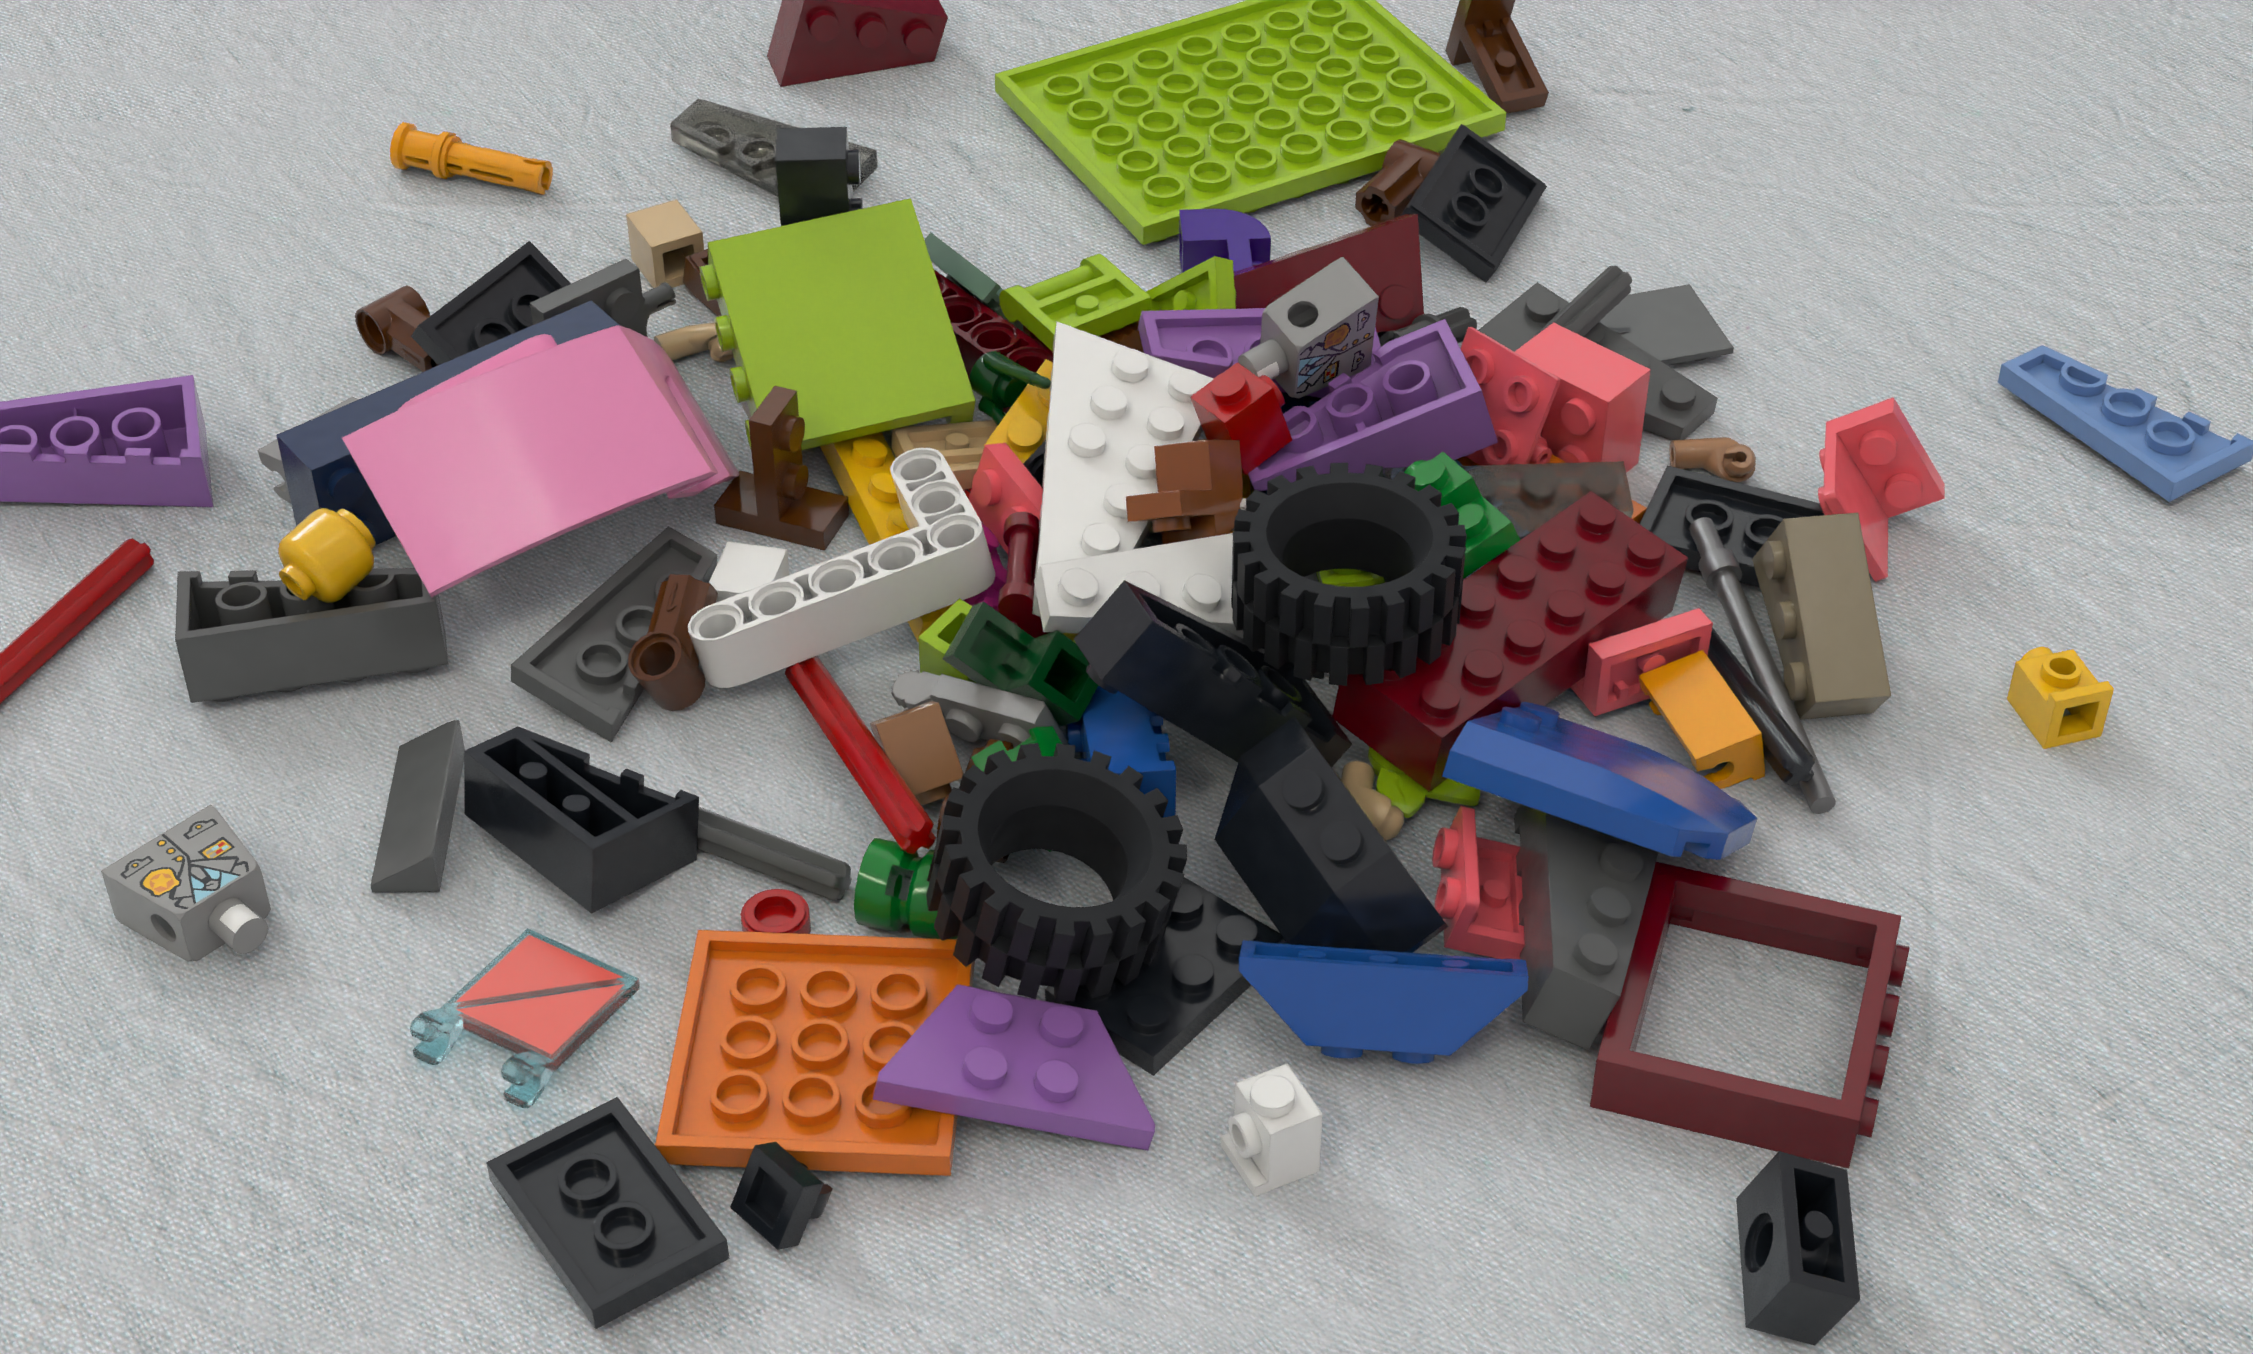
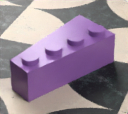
M188 375L1 401L0 502L213 507L206 427L194 376Z

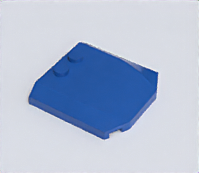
M1521 702L1520 707L1516 708L1503 707L1502 712L1467 721L1450 749L1442 777L1671 857H1681L1683 850L1705 859L1721 860L1750 844L1758 819L1740 800L1729 796L1705 777L1679 762L1648 747L1559 717V712L1529 702Z

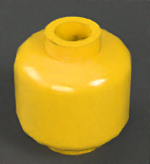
M326 508L318 509L309 514L279 542L278 555L284 566L279 571V576L285 586L302 600H307L313 595L318 600L326 603L336 602L342 599L372 571L374 567L372 549L375 547L376 542L364 523L348 510L340 509L335 512Z

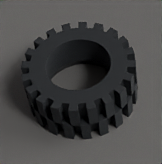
M1330 463V473L1320 475L1317 474L1312 465L1296 469V481L1292 483L1282 475L1267 481V495L1255 490L1246 499V511L1239 509L1234 521L1231 608H1233L1232 620L1236 631L1243 630V642L1252 652L1265 647L1264 662L1276 669L1282 667L1287 661L1294 663V676L1308 681L1312 680L1315 671L1329 673V685L1347 686L1348 675L1363 674L1365 685L1383 683L1384 670L1393 669L1399 678L1416 673L1417 657L1428 665L1441 656V645H1451L1456 636L1457 624H1460L1466 531L1464 525H1459V512L1452 503L1441 506L1442 493L1431 485L1426 486L1420 491L1415 490L1416 477L1400 471L1393 480L1384 478L1383 466L1366 464L1364 473H1349L1348 463ZM1355 569L1379 575L1390 582L1364 587H1345L1323 584L1305 577L1324 570Z
M1038 743L1020 745L1016 761L1012 762L1005 751L1001 750L987 757L984 772L975 765L962 775L959 789L953 787L947 799L927 878L929 882L926 894L928 911H938L934 924L935 930L942 941L958 936L953 956L965 967L969 966L977 958L983 961L985 967L982 979L997 987L1000 986L1005 975L1020 980L1017 995L1034 999L1037 997L1040 985L1054 987L1055 1001H1074L1079 985H1086L1091 997L1095 998L1110 993L1115 976L1124 986L1137 978L1142 963L1150 965L1158 952L1185 875L1183 871L1187 862V845L1179 844L1183 827L1178 815L1163 818L1168 804L1166 797L1158 788L1144 795L1139 790L1144 776L1129 765L1121 775L1108 770L1111 756L1094 750L1090 762L1075 759V745L1057 743L1053 756H1042ZM1044 849L1064 853L1092 868L1107 885L1113 901L1090 907H1067L1046 903L1030 897L1010 885L995 871L992 864L1008 854L1022 850Z

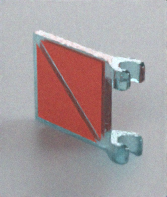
M527 928L441 1008L420 1013L411 1022V1035L422 1040L418 1046L414 1047L413 1056L428 1064L438 1065L448 1056L463 1029L515 1053L503 1064L501 1070L502 1078L512 1083L504 1091V1100L521 1108H530L543 1093L554 1071L640 989L639 978Z

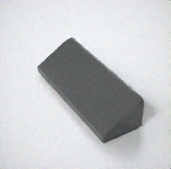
M459 720L447 722L399 746L370 885L372 893L440 892L464 763L465 747Z

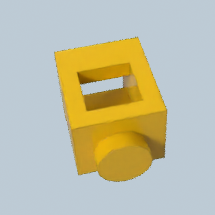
M2037 647L2028 651L2020 661H2016L2007 700L2042 748L2047 749L2101 737L2114 688L2108 681L2098 682L2074 649L2053 653L2048 647ZM2067 708L2071 715L2063 716L2064 710Z

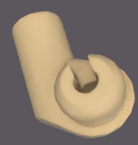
M715 323L689 325L654 337V341L665 350L672 361L706 350H710L711 358L717 362H724L734 358L732 350L722 352Z

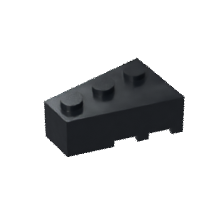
M519 726L464 751V814L591 914L697 860L699 796L680 790L675 795V798L645 787L644 775L626 768L620 776L591 766L590 754Z

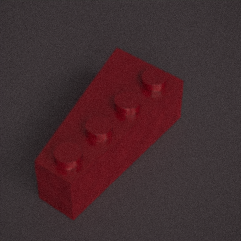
M1405 214L1234 272L1236 309L1266 308L1269 304L1335 260L1344 257L1379 296L1375 324L1376 331H1395L1411 325L1416 317L1424 314L1418 214Z

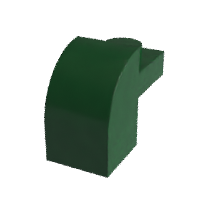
M984 601L972 606L942 658L977 684L1044 701L1059 726L1078 722L1098 687L1086 672V666L1089 662L1075 642L1058 630L1034 638Z

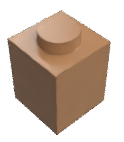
M930 701L870 723L876 741L921 805L946 797L952 791L950 783L962 779L964 773L939 702Z

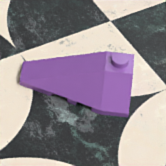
M1443 319L1389 341L1373 352L1375 362L1357 375L1350 378L1345 373H1342L1329 382L1330 393L1310 407L1294 406L1283 415L1293 440L1248 473L1254 490H1267V481L1279 475H1282L1292 483L1296 481V469L1312 465L1318 475L1330 473V463H1348L1349 473H1364L1366 464L1383 466L1384 474L1405 471L1412 463L1419 460H1431L1441 452L1456 460L1498 443L1482 390L1446 320Z

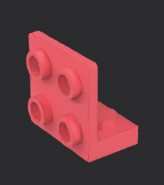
M1894 397L1827 421L1825 448L1819 452L1821 466L1824 471V486L1818 488V498L1824 515L1859 514L1868 569L1875 582L1888 577V518L1945 499V483Z
M1700 608L1590 643L1588 646L1585 677L1570 688L1595 717L1649 699V695H1645L1640 688L1639 675L1701 650L1708 656L1713 623Z

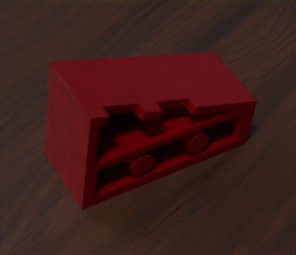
M782 0L767 58L780 87L933 62L936 59L948 16L939 0Z

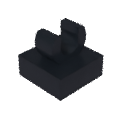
M770 1142L754 1146L730 1208L771 1245L780 1250L799 1245L809 1219L819 1218L823 1214L833 1188L819 1180L808 1170L805 1164L797 1161L777 1142Z

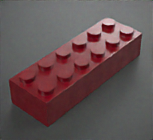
M1590 491L1463 580L1460 624H1457L1456 636L1451 645H1441V656L1428 665L1417 657L1416 673L1403 678H1399L1393 669L1384 670L1383 683L1365 685L1363 674L1348 675L1347 686L1338 685L1332 717L1430 792L1447 779L1442 777L1450 749L1467 721L1502 712L1503 707H1520L1521 702L1546 706L1585 677L1588 646L1590 643L1657 622L1671 613L1688 557Z

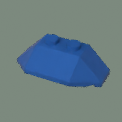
M1245 940L1242 941L1238 970L1306 1046L1321 1047V1053L1326 1056L1346 1059L1361 1057L1363 1050L1392 1052L1393 1059L1415 1064L1430 1063L1434 1061L1435 1055L1451 1056L1528 991L1529 977L1526 960L1495 959L1349 949Z

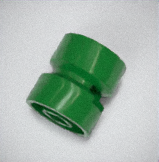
M874 838L863 856L858 872L854 896V914L857 923L893 932L899 931L905 924H909L913 936L940 939L934 928L938 911H928L926 899L929 886L927 878L935 849H930L923 857H919L918 851L914 854L907 853L895 841Z

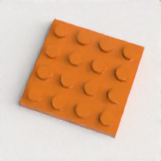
M698 930L655 1142L656 1148L669 1165L746 1168L755 1145L777 1142L797 1161L805 1164L808 1170L951 1176L958 1115L873 1100V1094L878 1074L957 984L972 987L975 961L965 967L953 956L957 939L942 941L941 939Z

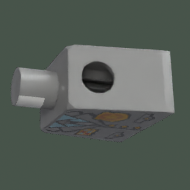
M1341 257L1266 307L1262 313L1260 345L1241 354L1238 357V363L1258 377L1266 375L1271 380L1275 378L1290 397L1298 399L1327 387L1329 382L1342 373L1349 377L1357 374L1371 365L1379 296L1344 257Z
M211 804L101 870L115 918L121 924L187 962L198 961L225 943L237 953L247 954L257 949L267 936L268 925L264 919L268 916L271 907L261 869L225 819Z

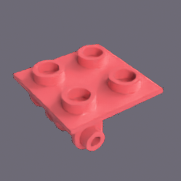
M1468 327L1460 349L1482 390L1498 443L1478 450L1466 457L1515 488H1519L1526 470L1533 467L1538 470L1543 469L1551 459L1552 450L1547 447V441L1540 436L1561 379L1477 329Z

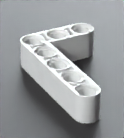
M932 448L908 450L899 455L890 467L904 520L909 530L708 605L691 617L688 623V632L705 679L710 685L718 688H731L745 684L952 605L959 598L965 600L978 595L993 584L996 575L981 520L946 459L938 450Z

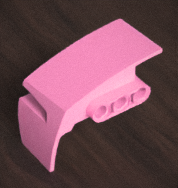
M619 325L559 345L548 334L531 337L413 397L404 403L398 411L342 438L431 598L534 547L663 493H666L669 499L695 496L722 482H729L739 476L737 468L665 350L652 339Z

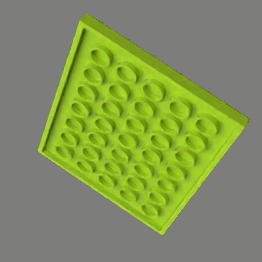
M1246 0L995 74V92L1142 245L1160 242L1170 236L1179 234V210L1228 209L1242 213L1255 212L1262 207L1290 198H1299L1306 193L1334 184H1343L1350 179L1382 170V165L1389 148L1398 139L1439 152L1445 148L1461 124L1482 138L1504 131L1506 123V112L1376 0Z

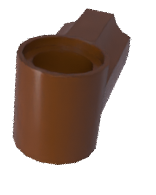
M1402 139L1395 141L1385 156L1382 170L1356 192L1355 209L1363 215L1366 224L1374 226L1399 217L1441 153Z
M403 286L356 311L355 322L357 329L366 345L374 353L382 355L393 350L422 372L438 366L411 337L417 326L431 316L425 301L412 287Z
M670 574L667 581L661 582L648 632L633 645L628 657V666L632 675L662 709L669 711L683 710L693 705L701 697L705 688L706 679L702 668L699 666L700 662L688 632V623L691 617L699 610L716 603L718 593L710 583L695 579L691 575Z

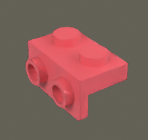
M1006 443L988 444L984 447L977 472L973 476L972 489L968 499L980 520L993 532L999 544L1008 554L1009 547L1005 544L1003 538L1006 519L1016 512H1028L1040 520L1043 488Z
M1465 806L1459 807L1450 829L1442 827L1439 830L1433 848V866L1441 869V881L1436 893L1435 909L1449 926L1444 930V947L1496 959H1520V953L1525 946L1524 926L1519 925V904L1523 898L1522 877L1517 876L1516 855L1521 847L1476 837L1475 809Z

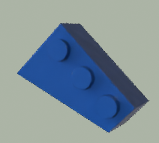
M1098 686L1080 720L1066 725L1067 745H1075V753H1080L1081 756L1079 760L1090 762L1094 750L1111 756L1108 770L1118 775H1121L1129 765L1144 776L1139 789L1144 795L1158 788L1168 800L1163 818L1176 815V767L1174 760L1166 761L1165 752H1170L1168 734H1162L1163 718L1119 691L1116 694H1112Z

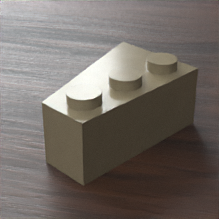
M1846 513L1783 519L1752 558L1783 664L1784 684L1791 700L1794 702L1796 712L1800 720L1874 713L1891 697L1859 514Z

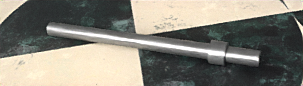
M1707 517L1699 518L1692 522L1689 530L1701 556L1699 561L1701 574L1707 587L1712 591H1716L1756 684L1815 758V764L1811 768L1814 771V776L1808 782L1799 781V784L1810 810L1815 814L1825 813L1835 806L1836 800L1739 582L1742 577L1740 566L1734 553L1730 549L1724 548L1712 519Z

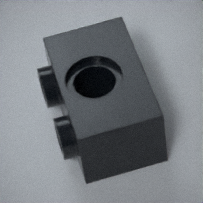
M1778 1151L1736 1198L1745 1325L1749 1329L1815 1346L1860 1301L1848 1173L1843 1168Z

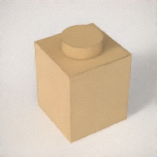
M672 200L626 214L631 258L651 286L655 288L663 282L668 283L672 288L683 285L685 258L703 251L704 243L702 231L678 200Z

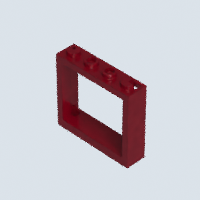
M1656 862L1621 996L1608 1017L1597 1056L1590 1107L1768 1150L1781 1151L1849 1169L1856 1136L1858 1134L1872 1137L1879 1100L1865 1097L1867 1087L1881 1090L1890 1047L1878 1045L1876 1040L1877 1035L1891 1038L1900 996L1888 994L1886 990L1887 985L1901 988L1910 947L1896 944L1901 915ZM1670 924L1868 968L1841 1100L1635 1052Z

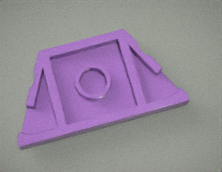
M958 984L878 1074L873 1094V1100L1147 1151L1155 1133V1123L1097 1011Z

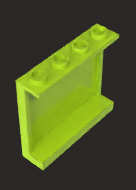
M911 198L708 242V265L700 267L701 282L707 301L717 299L722 315L714 318L718 341L722 352L732 350L737 366L729 369L733 392L737 403L747 401L751 416L774 386L796 390L799 417H802L805 422V433L801 444L802 450L944 417L947 424L973 422L976 400ZM745 420V430L751 450L749 420Z

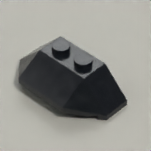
M1295 716L1240 756L1214 840L1287 944L1413 953L1449 927Z

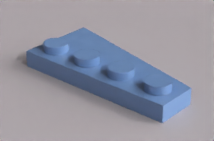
M2044 345L2001 364L1998 378L2000 385L2168 502L2252 460L2253 440L2238 433L2231 441L2209 431L2211 421L2191 412H2187L2182 419L2155 407L2157 397L2141 389L2135 388L2131 390L2111 387L2106 384L2108 374Z

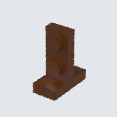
M1459 0L1445 50L1452 66L1472 62L1488 97L1501 107L1506 114L1545 106L1549 92L1511 18L1515 0Z
M774 386L749 419L753 473L740 470L739 476L731 481L714 504L715 521L719 525L825 551L849 516L848 496L807 487L809 472L808 467L803 465L801 448L805 433V422L802 417H799L797 391Z

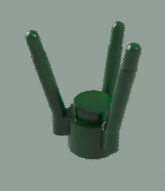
M996 351L987 352L976 361L970 373L972 390L982 396L978 409L991 417L997 426L1006 415L1002 411L1003 408L1012 407L1027 384L1042 389H1048L1051 385V381L1048 378L1028 370Z

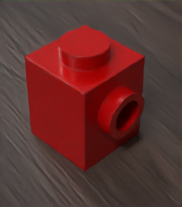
M1238 362L1225 372L1217 375L1210 383L1190 397L1207 440H1239L1242 473L1245 475L1293 440L1280 408L1285 404V401L1277 385L1268 376L1261 375L1258 377Z

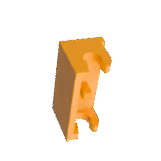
M1703 650L1639 675L1640 688L1652 700L1649 703V707L1655 715H1662L1691 757V763L1697 772L1711 769L1720 763L1727 762L1721 770L1708 773L1703 777L1720 789L1727 788L1749 778L1757 780L1765 777L1762 733Z

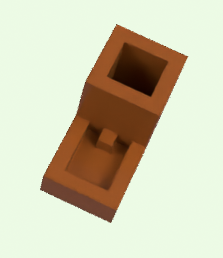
M1200 440L1154 446L1158 493L1126 496L1128 522L1152 521L1153 533L1162 534V544L1230 534L1234 529V521L1238 510L1241 509L1240 503L1243 496L1239 440Z

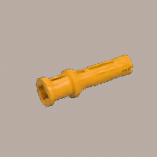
M402 122L396 128L391 140L390 159L392 165L397 169L407 170L412 166L430 170L435 177L441 179L463 175L495 184L524 189L541 195L546 193L545 190L549 189L552 181L553 168L550 161L531 159L499 150L463 143L452 132L443 131L437 135L419 131L412 123Z

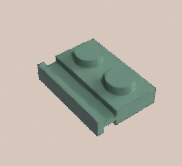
M930 232L924 241L931 262L947 274V279L1010 322L1002 312L999 302V293L1004 289ZM1020 321L1010 322L1023 331V324Z

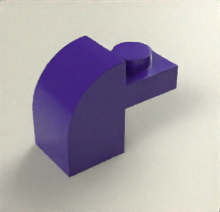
M1228 209L1179 210V261L1181 273L1214 256L1233 260L1234 272L1270 261V233L1254 217Z

